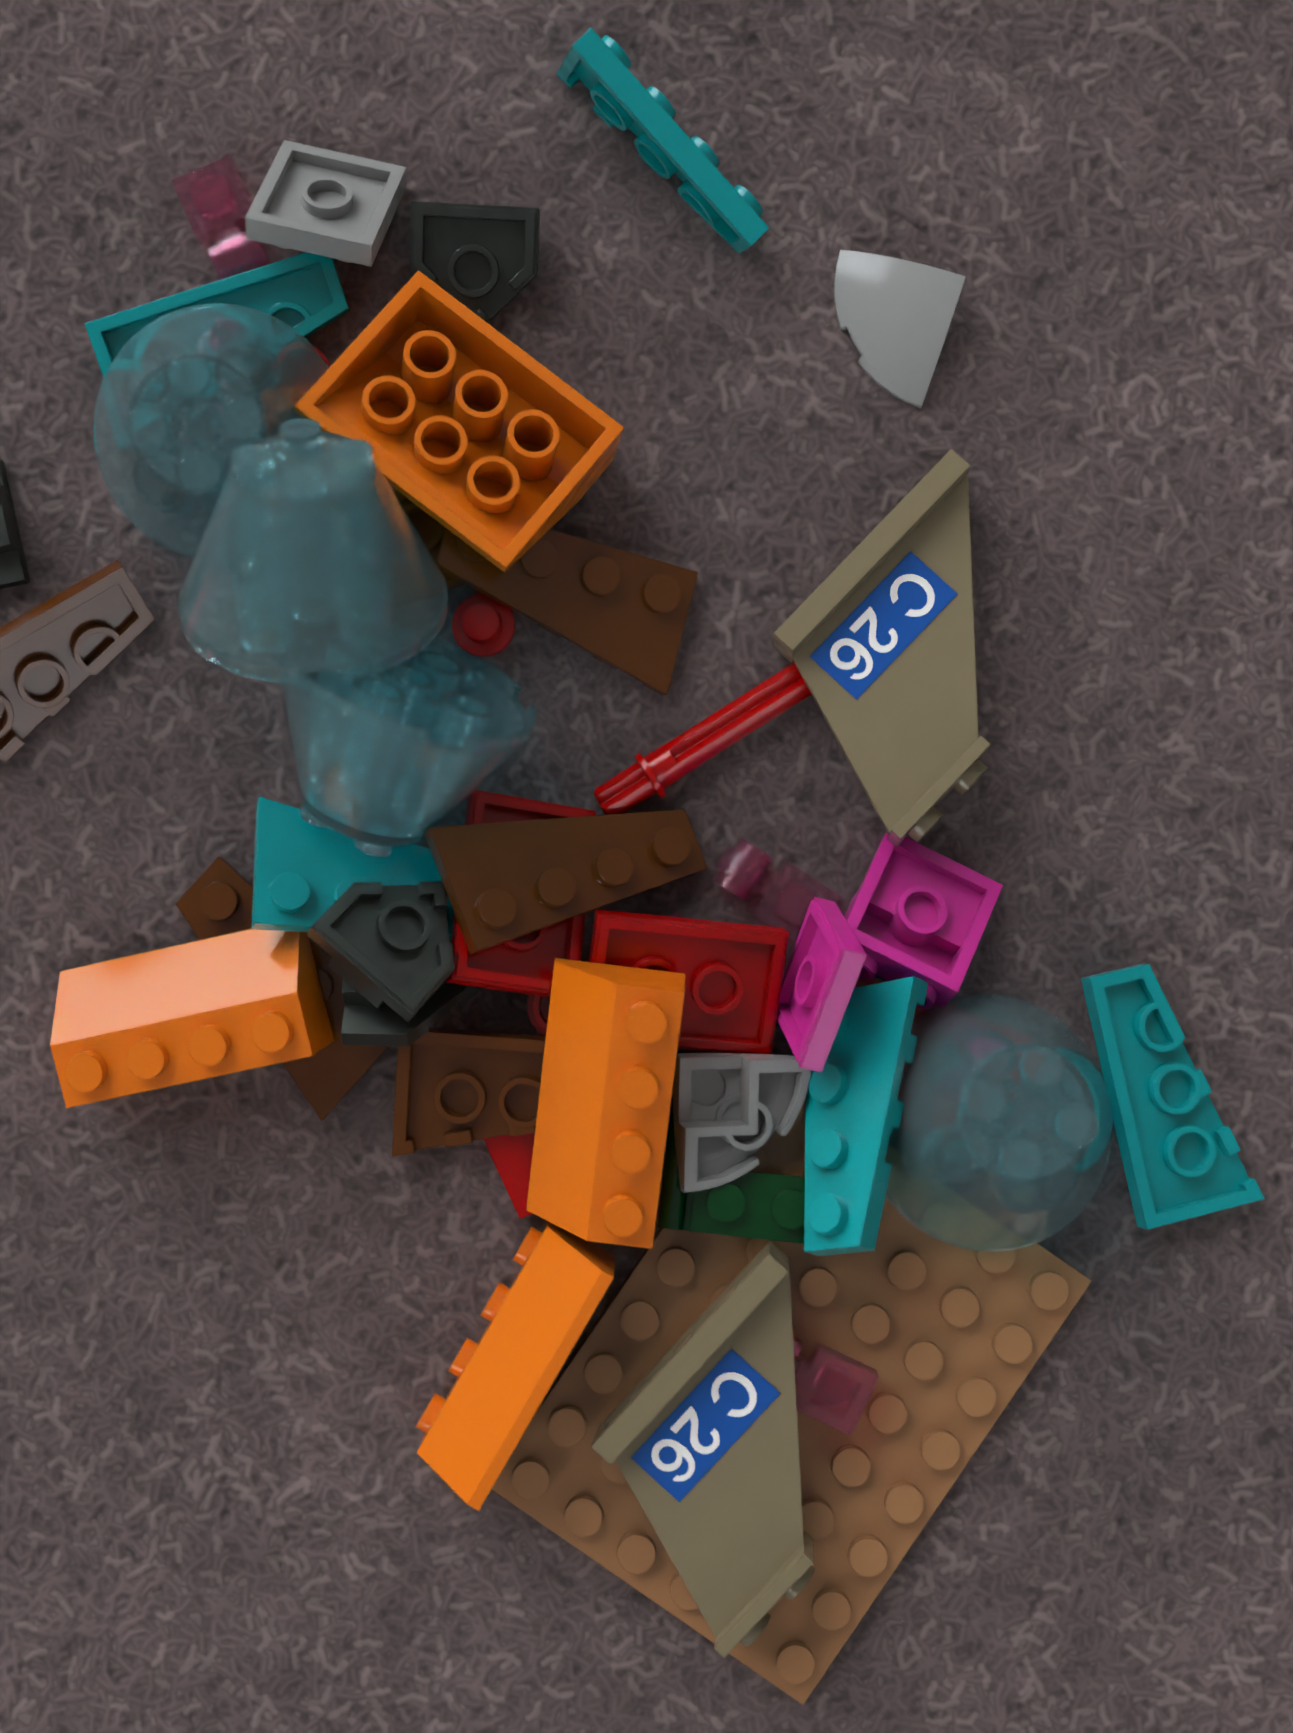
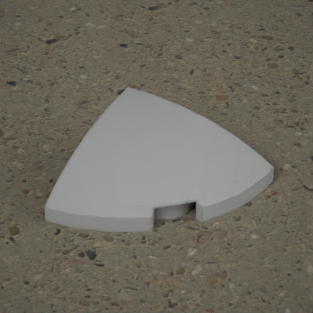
M840 250L834 279V302L840 329H848L853 343L861 354L858 364L872 380L896 398L921 408L966 276L899 258L859 251Z
M677 1053L673 1080V1118L680 1190L687 1193L718 1187L739 1178L759 1165L758 1158L753 1155L766 1144L775 1132L786 1136L795 1123L807 1094L811 1070L800 1068L795 1056Z

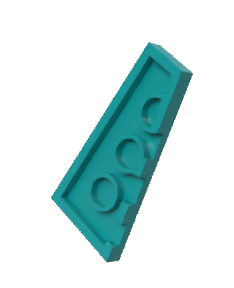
M590 27L572 45L556 75L570 89L580 80L590 90V96L595 104L593 111L611 129L614 126L622 131L629 128L637 136L634 140V145L638 155L658 175L669 179L675 173L683 181L682 185L677 189L678 195L738 254L751 247L769 229V226L760 217L763 214L760 203L746 188L741 185L733 187L717 169L720 161L705 141L698 136H693L690 139L673 120L676 112L669 100L653 86H649L646 89L630 72L629 68L632 64L622 47L607 35L601 39Z
M305 252L84 324L128 448L132 449L265 366L282 350L303 342L350 312V308L333 258Z
M260 796L257 800L251 929L309 932L314 923L354 882H381L382 885H418L422 881H442L431 850ZM448 898L446 912L449 940H451L454 911Z
M1150 964L1133 965L1081 978L1137 1227L1149 1230L1265 1199L1256 1180L1249 1178L1237 1154L1241 1149L1230 1127L1223 1125L1208 1095L1212 1093V1090L1202 1070L1195 1068L1183 1044L1185 1039L1183 1031Z
M912 976L854 988L822 1073L811 1070V1077L805 1097L804 1252L826 1256L875 1250L892 1166L885 1160L889 1137L894 1128L899 1129L904 1102L897 1100L904 1063L912 1064L917 1037L910 1034L916 1005H924L928 982Z

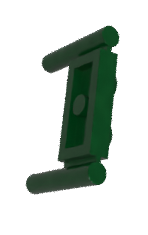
M672 1091L658 1228L804 1244L805 1177L749 1171L739 1178L718 1187L687 1193L680 1190L675 1148Z

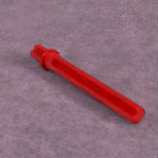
M795 663L784 668L645 757L640 753L634 755L635 764L606 781L593 792L594 798L605 815L624 814L654 794H657L660 799L666 796L665 788L812 695Z

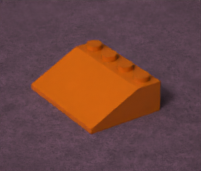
M419 270L294 406L295 413L504 573L579 502L614 460L624 430L621 424Z

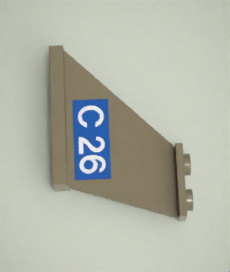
M952 449L774 632V648L791 664L795 663L889 834L888 839L896 847L908 835L918 843L943 817L944 814L936 807L952 789L963 796L988 769L981 759L991 744L983 736H978L968 484L970 465Z
M771 1240L598 1426L591 1448L610 1465L614 1461L618 1464L715 1636L714 1649L723 1658L739 1642L744 1646L754 1642L770 1620L771 1616L768 1611L783 1595L788 1599L797 1596L810 1581L815 1571V1568L812 1566L814 1563V1539L807 1532L803 1531L790 1257Z

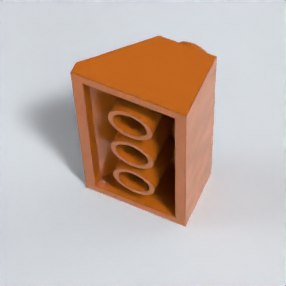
M250 928L60 971L50 1047L66 1108L311 1057L334 1041L309 936L307 935L308 932L257 930Z
M555 958L526 1210L586 1241L653 1249L685 992L684 973Z
M550 1222L546 1224L542 1232L532 1226L527 1232L512 1259L522 1265L510 1287L501 1282L497 1284L480 1314L481 1317L490 1321L478 1343L468 1337L466 1338L448 1369L449 1373L458 1377L446 1399L434 1393L415 1427L425 1433L417 1454L467 1505L477 1511L483 1505L614 1278L615 1255L593 1242L586 1241Z

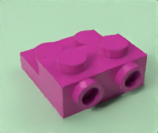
M886 832L879 843L859 890L852 898L844 915V918L867 954L858 979L870 981L877 975L887 981L915 976L928 982L924 1005H916V1008L931 1009L934 1004L944 1008L960 989L1003 885L907 837L896 847L888 839L889 834Z

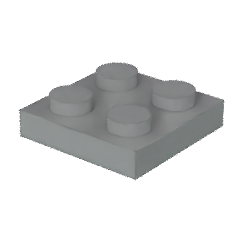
M284 140L245 216L246 239L272 244L279 248L294 249L334 258L346 263H356L372 267L405 192L406 167Z

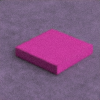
M814 897L809 904L783 974L777 1020L800 1068L822 1073L867 954L834 901Z

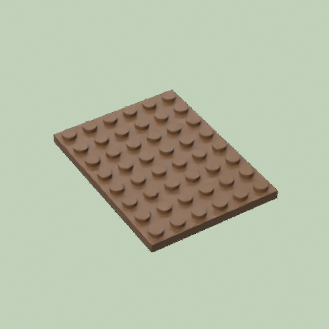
M805 1100L788 1134L783 1136L775 1132L766 1144L753 1155L758 1158L759 1165L750 1171L805 1177ZM890 1141L888 1142L885 1160L892 1166L875 1250L817 1256L804 1252V1244L773 1241L790 1257L803 1531L807 1532L814 1539V1563L812 1566L815 1568V1571L810 1581L797 1596L788 1599L783 1595L768 1611L771 1616L770 1620L754 1642L748 1646H744L739 1642L729 1654L802 1705H804L1091 1283V1280ZM661 1228L654 1237L653 1249L647 1248L543 1399L492 1490L715 1644V1636L618 1464L614 1461L610 1465L591 1448L598 1426L770 1240Z

